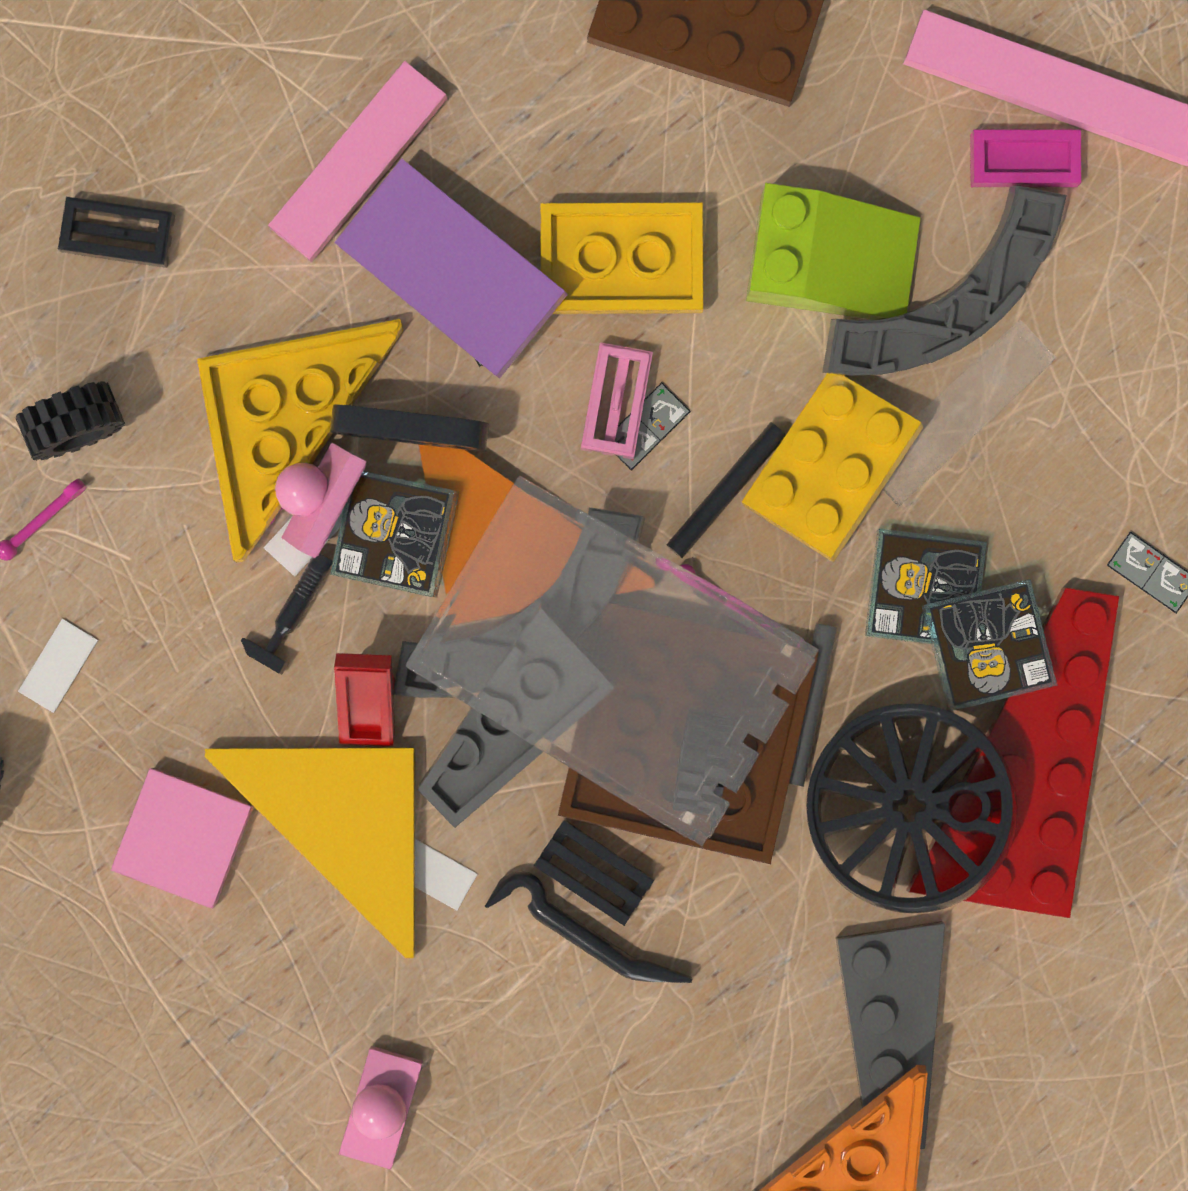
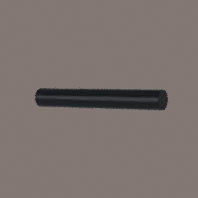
M770 422L669 540L666 546L680 558H683L779 446L786 434Z

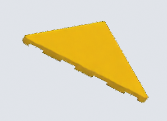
M401 319L197 359L233 561L238 563L246 560L282 508L275 492V485L279 474L286 467L296 463H313L333 434L330 433L333 405H353L404 331Z
M415 748L205 749V758L405 958L415 957Z

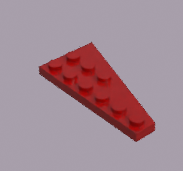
M1071 588L1061 589L1039 631L1052 682L1007 693V699L999 715L990 726L986 736L1001 753L1013 779L1017 798L1016 829L1009 852L998 871L987 884L964 901L1070 918L1119 596ZM1036 656L1028 658L1026 662L1040 659L1043 657ZM1021 675L1023 687H1025V686H1024V683H1025L1024 675H1023V678H1022V675ZM979 750L975 755L962 782L976 783L996 776L990 761L982 750ZM994 792L987 794L993 806V815L990 822L999 824L1002 809L1001 793ZM973 794L960 795L954 800L951 807L953 818L962 823L974 821L982 812V802ZM942 823L940 827L977 866H980L985 860L996 837L983 833L974 835L959 834L952 830L948 824ZM933 838L929 845V854L939 891L943 892L969 877V874ZM919 868L906 891L926 895Z

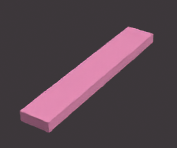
M923 10L905 57L904 65L1188 167V104Z

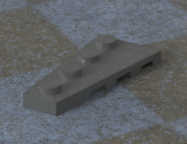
M542 604L419 784L418 790L456 828L617 689V682L550 610Z
M942 921L835 937L862 1108L865 1107L916 1065H925L928 1075L920 1149H925L945 930V923Z

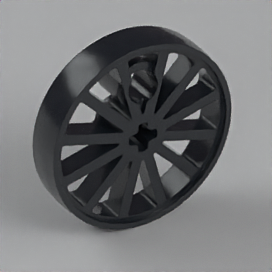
M895 704L869 711L844 726L828 742L821 752L810 777L806 811L810 836L819 858L829 873L846 890L859 899L885 910L900 913H927L945 909L964 901L979 891L995 875L1005 860L1014 838L1017 822V798L1013 779L1004 758L993 742L978 727L965 718L939 707L925 704ZM910 718L926 719L910 779L897 735L895 721ZM882 724L897 780L896 783L853 742L856 737ZM940 725H948L969 737L926 781ZM843 750H846L886 790V793L827 778L837 757ZM979 750L984 752L996 774L994 778L976 783H956L947 790L939 792L948 779ZM824 791L881 806L869 811L822 822L821 802ZM994 792L1001 793L1002 809L999 824L990 822L993 815V806L987 794ZM963 794H973L982 802L980 816L968 823L955 820L951 813L954 800ZM909 795H915L920 804L926 805L925 811L915 814L914 822H908L907 817L898 811L899 805L908 803ZM883 823L842 864L838 863L826 840L828 836L867 825ZM936 823L948 824L952 830L959 834L974 835L983 833L996 837L985 860L980 866H977ZM925 833H929L969 874L968 878L946 891H939ZM895 835L880 891L872 890L852 877L855 871L881 845ZM912 837L926 896L915 898L896 897L894 893L905 852Z

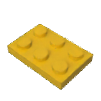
M540 203L541 272L568 294L552 314L703 313V203Z
M827 373L741 502L744 507L834 562L923 429L922 422L844 375Z

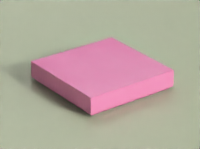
M149 768L111 871L213 909L220 896L253 805L161 770Z

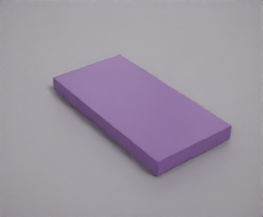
M402 158L334 242L498 378L502 377L568 295L561 287Z

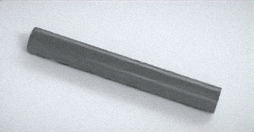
M817 623L815 625L810 650L819 651L789 784L803 787L805 784L837 630L836 627Z

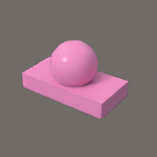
M331 442L319 467L309 463H296L286 467L277 477L275 492L281 507L289 514H293L281 538L313 558L319 556L366 466V461Z
M370 1047L356 1097L352 1104L351 1114L339 1155L392 1169L422 1068V1060L378 1047Z

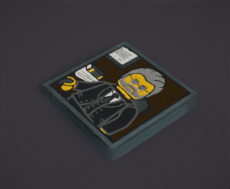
M363 471L344 506L330 575L428 597H438L460 491Z
M878 529L865 636L939 646L930 608L981 596L987 542Z
M1031 579L922 605L948 711L1057 685Z

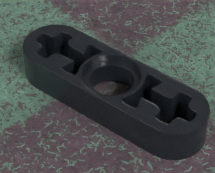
M338 404L333 405L330 433L344 436L470 451H486L489 423L482 421Z

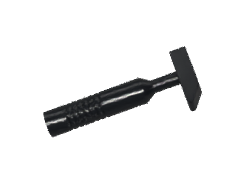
M322 554L310 559L293 592H291L275 620V632L266 648H262L249 639H241L242 645L249 657L282 675L289 663L274 654L284 636L294 632L334 561Z

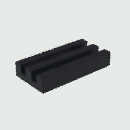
M66 196L58 250L68 254L167 268L169 260L167 252L168 247H171L172 236L170 233L171 227L174 226L175 215L173 212ZM76 212L159 224L158 232L75 221ZM73 233L152 244L155 245V251L150 252L72 240Z
M566 820L562 821L534 864L536 868L623 926H625L630 915L637 908L642 897L654 882L653 878ZM566 835L636 881L638 884L634 890H629L563 846L561 843ZM556 854L624 899L626 902L620 909L549 862L552 856Z

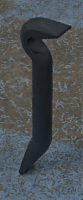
M519 871L504 876L498 882L485 905L486 908L491 907L511 895L512 891L518 887L527 888L532 895V900L527 907L537 921L621 976L642 982L692 983V977L646 960L633 958L548 902L547 892L543 883L532 873Z

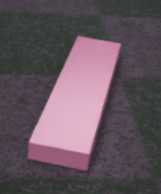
M404 61L269 223V228L312 263L447 100L446 94Z

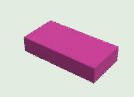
M973 130L970 134L971 187H1078L1081 184V130Z

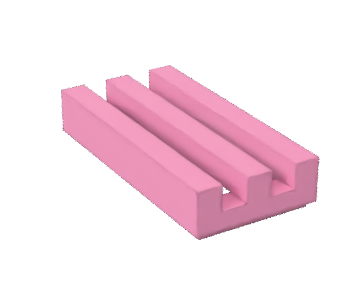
M600 343L581 450L602 452V454L610 456L614 454L634 460L653 352ZM610 356L619 358L605 439L599 440L594 439L608 357ZM632 360L640 362L626 443L622 444L616 443L615 439L629 361Z

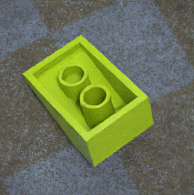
M765 183L760 199L746 301L870 320L892 318L905 314L908 309L921 217L819 190Z

